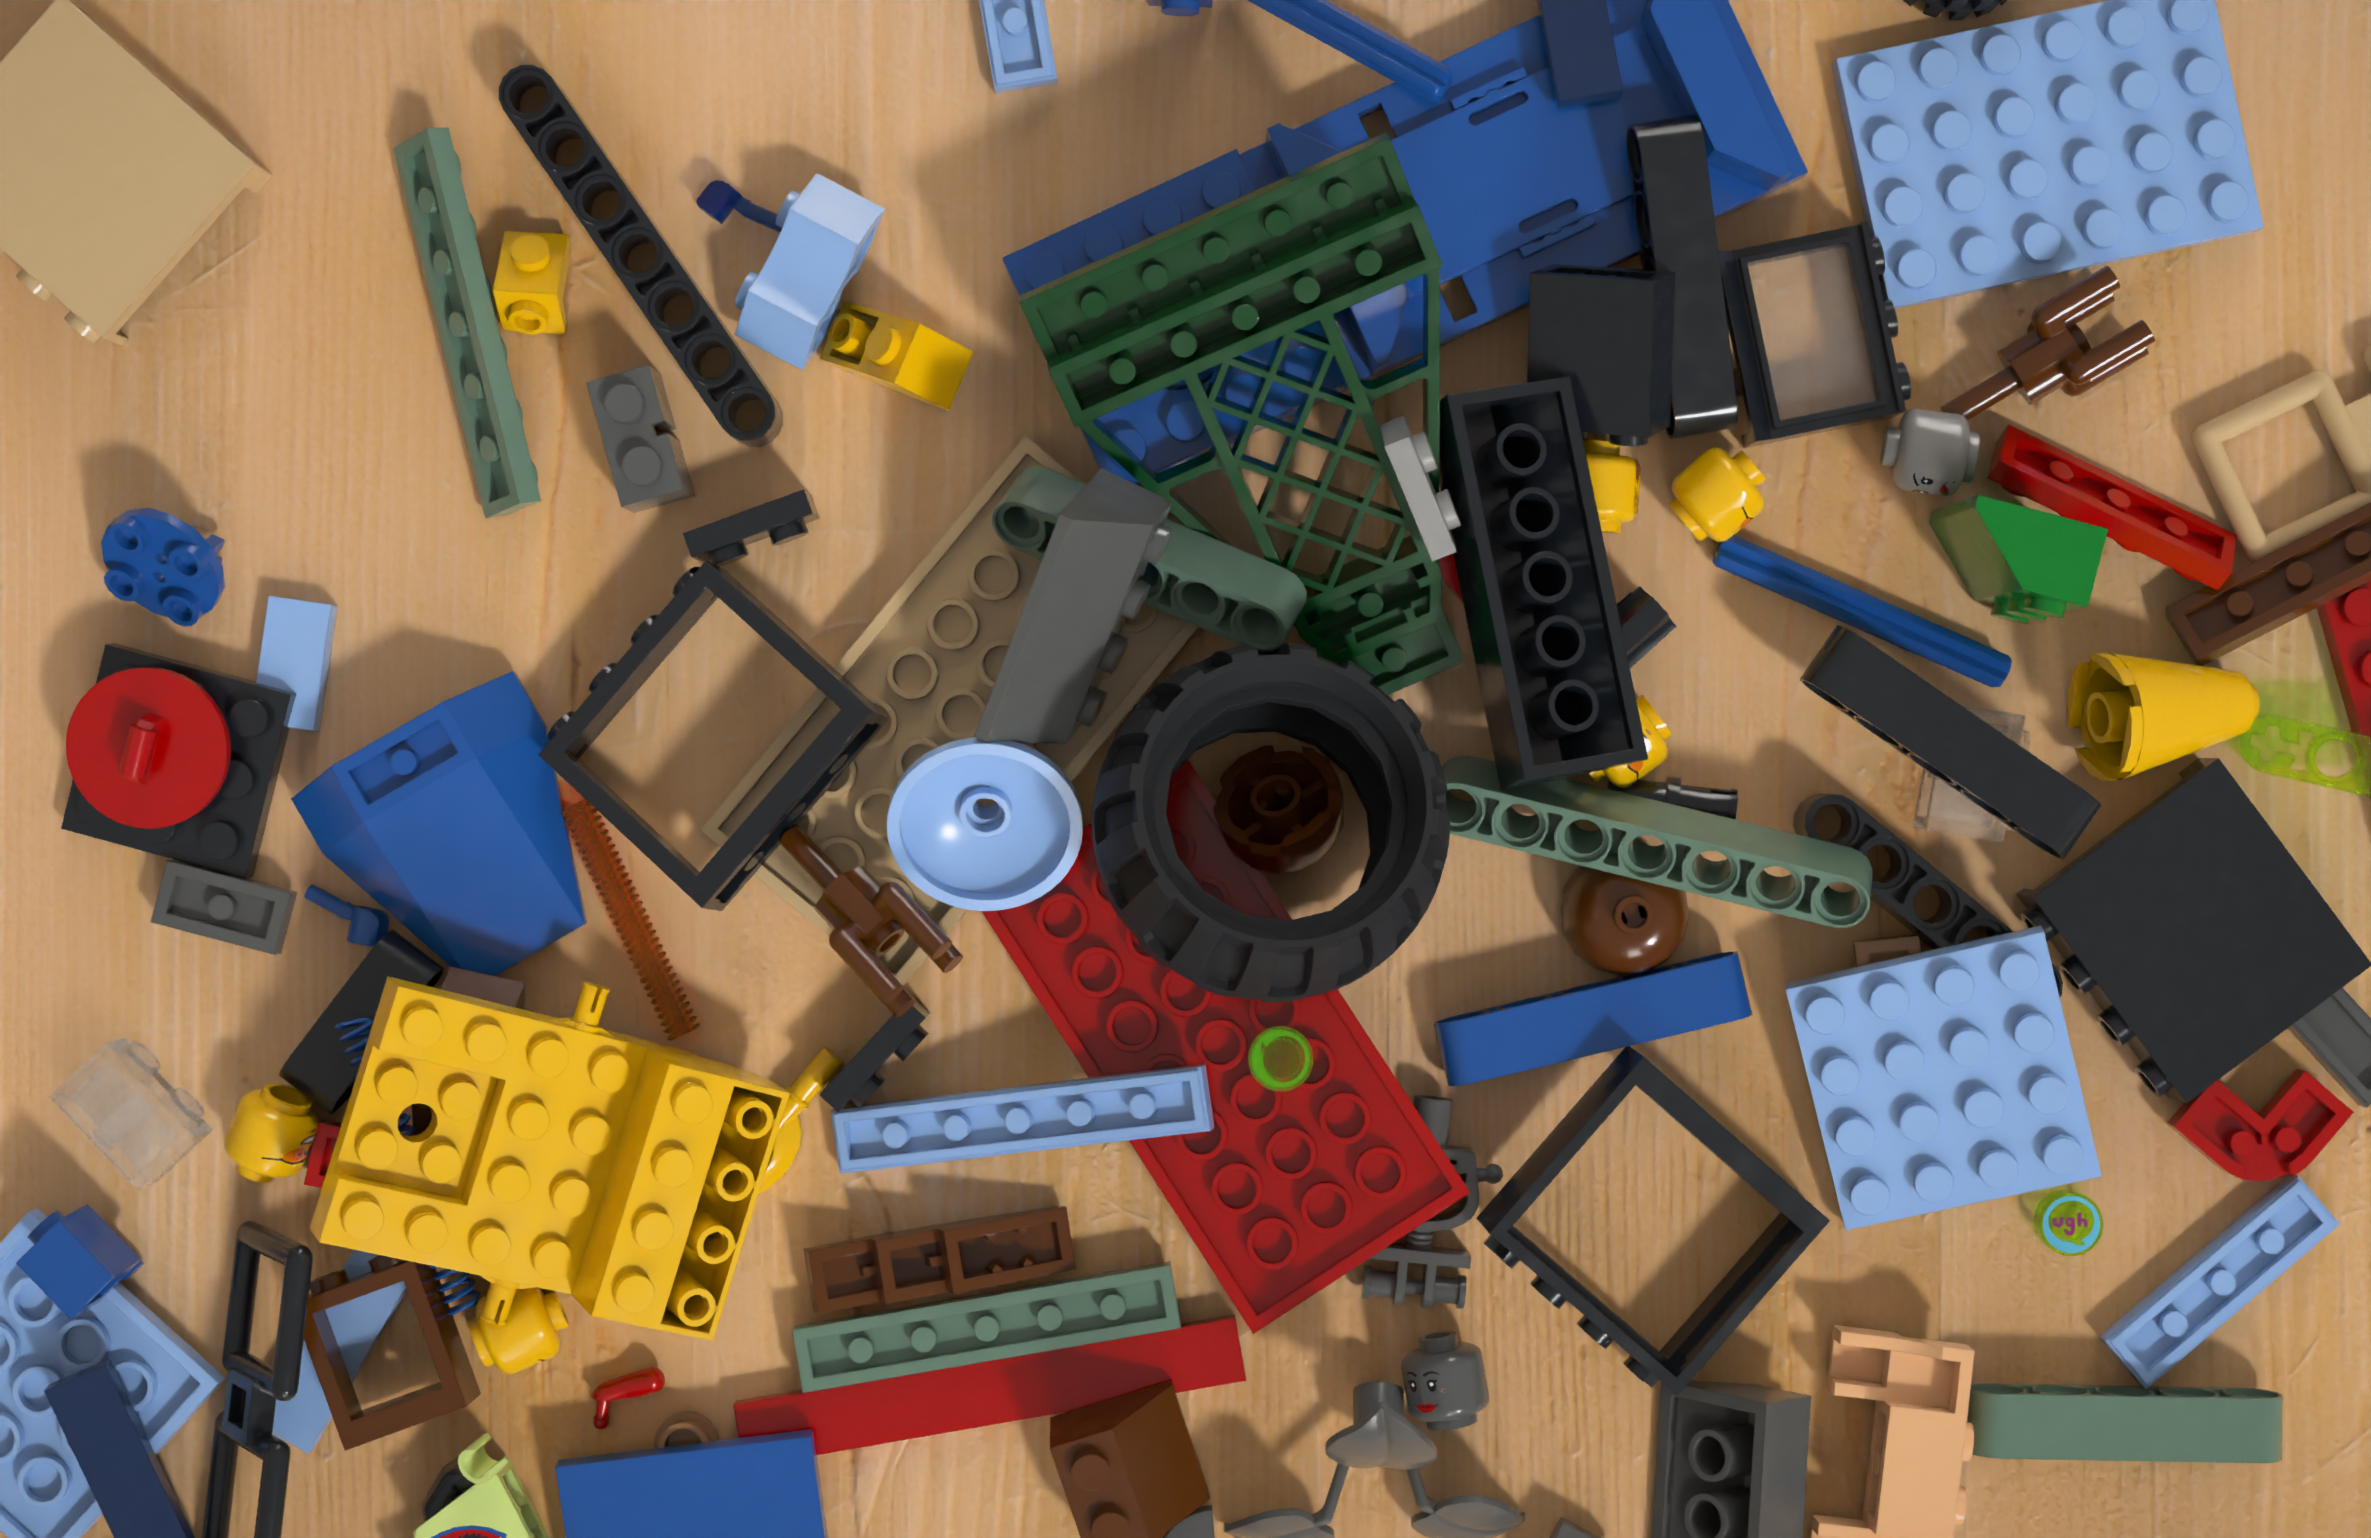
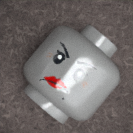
M1912 408L1904 413L1898 428L1886 427L1880 464L1892 466L1893 482L1901 490L1950 496L1956 493L1962 482L1971 483L1973 480L1979 452V433L1971 432L1968 420L1960 414Z

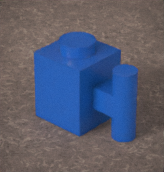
M88 1204L65 1217L57 1210L44 1219L28 1235V1239L34 1245L16 1262L69 1319L74 1318L98 1303L121 1279L126 1281L144 1265L141 1258Z

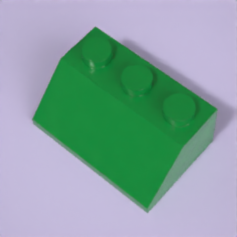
M1976 495L1932 511L1929 520L1931 528L1973 600L1992 605L1991 616L2011 622L2028 624L2029 619L2045 621L2046 616L2063 618L2064 612L2067 610L2088 607L2108 532L2107 528L1982 495Z

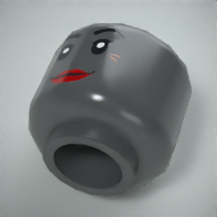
M1454 1331L1435 1332L1419 1337L1420 1348L1408 1353L1401 1362L1402 1377L1410 1415L1415 1419L1427 1422V1428L1432 1431L1459 1429L1476 1423V1413L1484 1409L1489 1403V1392L1480 1348L1468 1342H1458L1456 1332Z

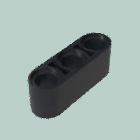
M390 930L371 949L283 1065L279 1076L332 1115L349 1099L356 1080L353 1075L359 1070L360 1064L352 1067L348 1065L350 1060L363 1055L365 1051L361 1050L347 1055L344 1053V1050L369 1037L365 1036L342 1043L339 1041L341 1036L364 1024L339 1031L334 1029L335 1025L359 1018H370L374 1022L387 976L434 987L442 976L444 968L395 930Z

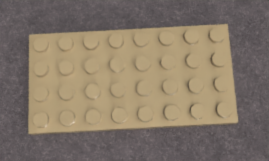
M1026 435L834 667L890 719L797 824L842 873L848 872L860 865L881 886L887 882L899 884L945 934L950 931L967 909L954 907L934 899L916 887L905 876L895 861L888 842V807L899 779L917 759L946 743L975 737L1041 564V559L1009 546L996 534L992 525V514L1018 475L1028 467L1040 466L1081 482ZM1143 604L1135 620L1127 617L1119 635L1129 639L1128 644L1114 673L1111 675L1104 672L1098 688L1107 692V696L1093 725L1088 727L1081 724L1066 744H1021L1029 746L1047 756L1057 764L1072 783L1199 627ZM817 688L700 831L719 847H722L841 709ZM986 798L976 801L982 806H992L996 803L995 800ZM780 844L754 875L829 936L833 929L815 911V904L821 898L824 892L823 889ZM904 931L900 941L888 952L877 958L904 986L928 956Z

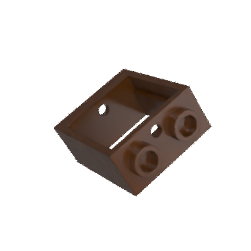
M380 1255L368 1260L371 1271L349 1279L346 1270L341 1269L310 1281L311 1293L308 1297L304 1340L345 1451L467 1407L481 1394L453 1315L446 1314L450 1307L448 1303L442 1302L445 1293L437 1291L441 1282L440 1280L432 1279L433 1275L437 1273L436 1268L432 1269L426 1264ZM404 1281L440 1382L362 1410L325 1309Z

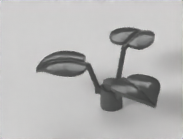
M1374 1381L1359 1384L1353 1389V1425L1331 1436L1325 1444L1326 1455L1338 1464L1322 1509L1314 1514L1297 1508L1270 1510L1230 1524L1225 1522L1223 1532L1235 1538H1334V1529L1327 1524L1333 1519L1349 1467L1383 1468L1387 1466L1393 1469L1407 1470L1417 1506L1423 1511L1411 1517V1527L1428 1538H1494L1524 1522L1525 1513L1519 1514L1512 1506L1484 1496H1457L1439 1502L1431 1499L1425 1491L1419 1468L1427 1466L1436 1460V1445L1418 1427L1404 1417L1403 1388L1390 1382Z

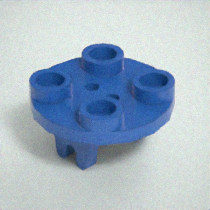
M156 509L127 510L107 526L101 541L103 560L108 569L104 576L105 585L120 600L135 601L155 614L168 617L178 625L192 626L202 615L214 608L225 588L224 572L221 564L222 557L217 556L225 540L213 534L205 540L194 527L172 514Z

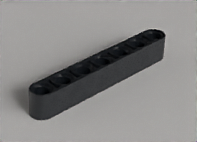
M520 65L511 69L502 78L499 86V101L503 110L716 420L732 438L741 444L749 447H762L771 443L779 435L783 426V412L778 401L571 100L544 69L535 65ZM533 87H545L547 89L545 105L535 113H522L520 101L523 94ZM569 139L583 140L584 152L576 164L566 167L557 165L556 153L564 141ZM605 191L618 192L620 195L618 211L608 219H595L592 215V205L595 198ZM642 243L654 244L657 249V258L654 265L642 273L630 271L628 257L631 250ZM678 295L691 297L693 301L691 317L679 326L666 324L664 308L667 302ZM714 347L727 349L730 355V364L727 371L715 379L704 378L700 372L702 356L707 350ZM748 400L763 401L766 407L764 423L752 432L739 430L736 424L738 408Z

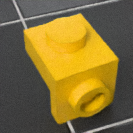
M504 231L493 286V294L502 329L529 335L540 333L563 334L565 332L567 319L563 305V294L572 251L568 234Z

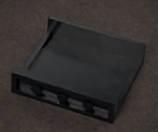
M2198 758L2178 773L2182 778L2181 781L2036 889L2023 888L2016 894L2027 908L2021 913L2028 928L2042 926L2046 942L2051 940L2065 959L2059 964L2064 977L2081 995L2089 992L2103 1010L2097 1015L2102 1028L2119 1046L2127 1043L2141 1061V1063L2135 1066V1071L2143 1083L2159 1098L2165 1094L2169 1098L2188 1103L2371 966L2367 956L2219 758Z

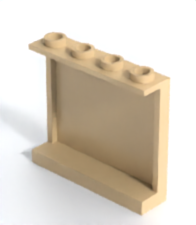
M55 0L0 62V258L7 254L22 268L16 277L34 294L45 301L54 296L70 310L64 317L65 321L86 339L96 343L100 338L123 346L129 339L119 330L244 188L257 194L273 175L82 7L71 0Z

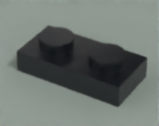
M803 489L683 533L691 558L701 562L710 559L711 563L723 566L748 556L749 553L746 548L748 544L770 537L772 545L775 546L805 536L809 533L806 523L820 519L812 495Z
M915 999L914 1005L900 1017L893 1015L819 1095L837 1112L850 1100L860 1108L885 1081L876 1071L894 1053L904 1061L929 1034L920 1024L930 1012Z

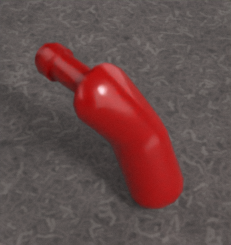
M650 1367L620 1376L597 1386L591 1394V1398L597 1400L596 1413L593 1417L594 1427L605 1429L609 1425V1401L637 1398L662 1390L665 1384V1375L658 1367Z

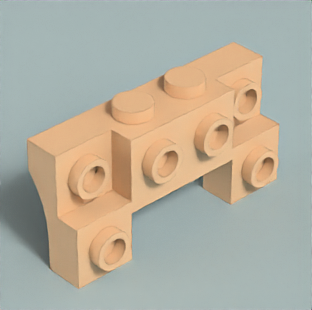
M1833 1325L1826 1388L1835 1396L1876 1400L1862 1520L1812 1514L1809 1538H1954L1955 1525L1963 1524L1967 1508L1966 1490L1964 1486H1960L1962 1461H1969L1971 1459L1974 1447V1429L1972 1423L1967 1422L1975 1350L1962 1343L1902 1337L1897 1332Z

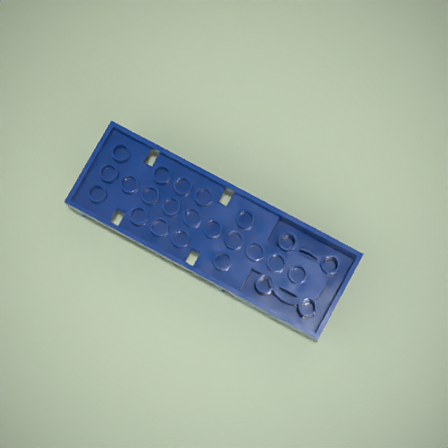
M1606 0L1623 87L1621 98L1557 109L1540 15L1439 61L1448 66L1452 71L1450 87L1439 102H1430L1394 82L1298 128L1291 129L1278 123L1267 128L1265 143L1242 154H1239L1238 150L1235 149L1011 253L1002 259L1018 296L1370 140L1360 119L1383 109L1396 137L1391 140L1443 264L1440 267V285L1460 276L1477 311L1468 317L1454 322L1440 292L1441 347L1529 306V278L1531 272L1552 264L1611 268L1640 254L1626 146L1627 129L1630 125L1692 114L1697 116L1705 141L1714 219L1802 179L1808 171L1728 0ZM1423 275L1334 313V321L1359 378L1370 380L1423 355ZM1320 321L1301 328L1327 338ZM1291 338L1278 370L1310 381L1322 350ZM1277 339L1240 356L1267 365ZM1333 356L1321 386L1342 393L1349 389L1336 358ZM1229 365L1217 396L1249 407L1261 377ZM1216 366L1199 373L1206 390ZM1184 380L1096 418L1155 474L1206 453L1213 445L1212 439ZM1273 381L1260 412L1281 420L1289 418L1296 414L1304 392ZM1316 397L1313 406L1325 400ZM1215 409L1230 445L1235 443L1244 419ZM1255 424L1251 435L1266 427ZM1081 429L1099 470L1103 468L1136 485L1142 486Z

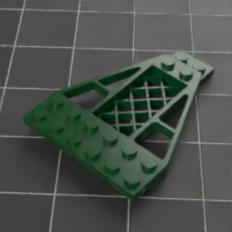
M1384 133L1019 296V303L1047 361L1048 371L1075 428L1079 426L1147 490L1172 501L1173 503L1169 511L1188 528L1233 546L1171 489L1212 470L1226 472L1265 560L1294 573L1304 584L1307 592L1306 603L1293 624L1299 636L1311 647L1316 648L1317 653L1325 659L1339 664H1345L1350 660L1375 675L1373 679L1375 685L1389 695L1464 663L1465 660L1442 609V573L1439 568V559L1432 561L1384 447L1381 429L1373 413L1374 402L1379 397L1423 379V431L1438 465L1437 469L1428 472L1436 493H1438L1440 456V267L1443 264L1419 205L1414 199L1392 142L1387 133ZM1423 275V358L1372 380L1359 378L1334 321V313ZM1320 321L1327 338L1301 328ZM1291 338L1322 350L1310 381L1278 370ZM1277 339L1267 365L1240 356ZM1333 356L1336 358L1351 396L1321 386ZM1229 365L1261 377L1249 407L1217 396ZM1216 366L1206 390L1199 373ZM1184 380L1212 439L1213 445L1206 453L1155 474L1096 418ZM1273 381L1304 392L1292 423L1260 412ZM1316 397L1347 408L1334 439L1303 428ZM1215 409L1244 419L1233 447L1229 443ZM1358 414L1362 419L1376 454L1347 444ZM1255 424L1287 435L1274 465L1243 454ZM1298 440L1329 450L1317 480L1286 470ZM1341 455L1371 466L1359 496L1329 485ZM1241 467L1269 477L1258 505ZM1383 471L1400 511L1371 500ZM1280 482L1311 492L1300 521L1269 511ZM1323 497L1353 507L1341 537L1311 526ZM1365 513L1395 523L1385 547L1376 550L1354 542ZM1266 524L1294 534L1283 561ZM1408 529L1411 535L1404 538V535ZM1305 539L1336 549L1325 573L1315 575L1294 567ZM1348 554L1359 557L1344 564Z

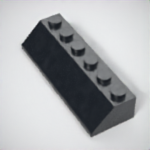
M1570 376L1446 395L1440 400L1439 485L1441 491L1448 489L1461 521V526L1451 529L1457 551L1453 555L1501 790L1565 779L1647 760V750Z

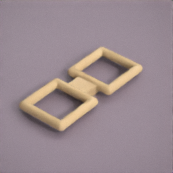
M2370 344L2364 350L2363 359L2371 374ZM2315 370L2197 426L2191 434L2193 446L2237 535L2240 545L2251 563L2371 502V392L2344 404L2331 375L2324 370ZM2313 400L2356 492L2265 535L2222 443Z

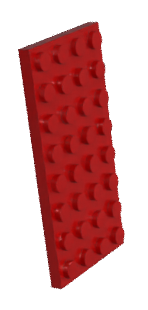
M1187 760L1170 779L1166 809L1177 856L1205 892L1245 915L1286 921L1292 920L1262 872L1250 867L1235 856L1227 845L1213 813V805L1216 806V802L1189 760ZM1092 823L1083 828L1081 846L1073 866L1052 890L1032 902L1018 907L997 911H982L1088 1078L1206 1064L1214 1128L1211 1131L1136 1139L1129 1140V1142L1253 1334L1470 1193L1338 989L1317 996L1287 1002H1261L1260 1000L1232 996L1224 997L1196 987L1195 983L1168 967L1164 968L1144 951L1123 920L1118 918L1105 892L1094 852ZM1280 1029L1289 1030L1299 1035L1305 1041L1310 1053V1064L1305 1076L1298 1083L1284 1088L1273 1087L1263 1082L1256 1074L1252 1063L1253 1050L1258 1040L1266 1033ZM1280 1036L1272 1040L1267 1047L1262 1042L1261 1052L1264 1056V1067L1272 1079L1279 1082H1289L1300 1075L1305 1064V1052L1302 1045L1296 1039L1290 1036ZM1280 1042L1287 1043L1288 1049L1294 1050V1053L1280 1052V1049L1285 1048V1046L1280 1045ZM1274 1054L1287 1055L1288 1063L1280 1065L1278 1059H1274L1276 1065H1272L1270 1057ZM1286 1067L1288 1069L1287 1071H1281V1074L1286 1075L1285 1078H1280L1277 1075L1278 1068Z

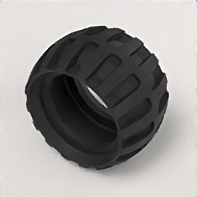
M1283 643L1273 651L1261 652L1257 651L1252 645L1247 644L1215 652L1200 662L1180 668L1154 687L1125 719L1107 751L1096 785L1092 814L1094 852L1105 892L1118 918L1123 920L1141 944V948L1164 968L1168 967L1197 985L1196 987L1224 997L1232 996L1260 1000L1261 1002L1295 1001L1334 991L1368 974L1389 958L1417 927L1436 893L1447 858L1450 839V820L1448 819L1446 805L1447 784L1438 755L1429 750L1422 737L1420 720L1403 699H1397L1394 702L1385 692L1378 688L1373 682L1375 676L1373 673L1350 660L1345 664H1339L1319 657L1314 647ZM1277 732L1314 745L1348 774L1367 812L1370 855L1358 890L1330 911L1290 921L1245 915L1205 892L1177 856L1166 815L1170 779L1196 750L1231 734Z

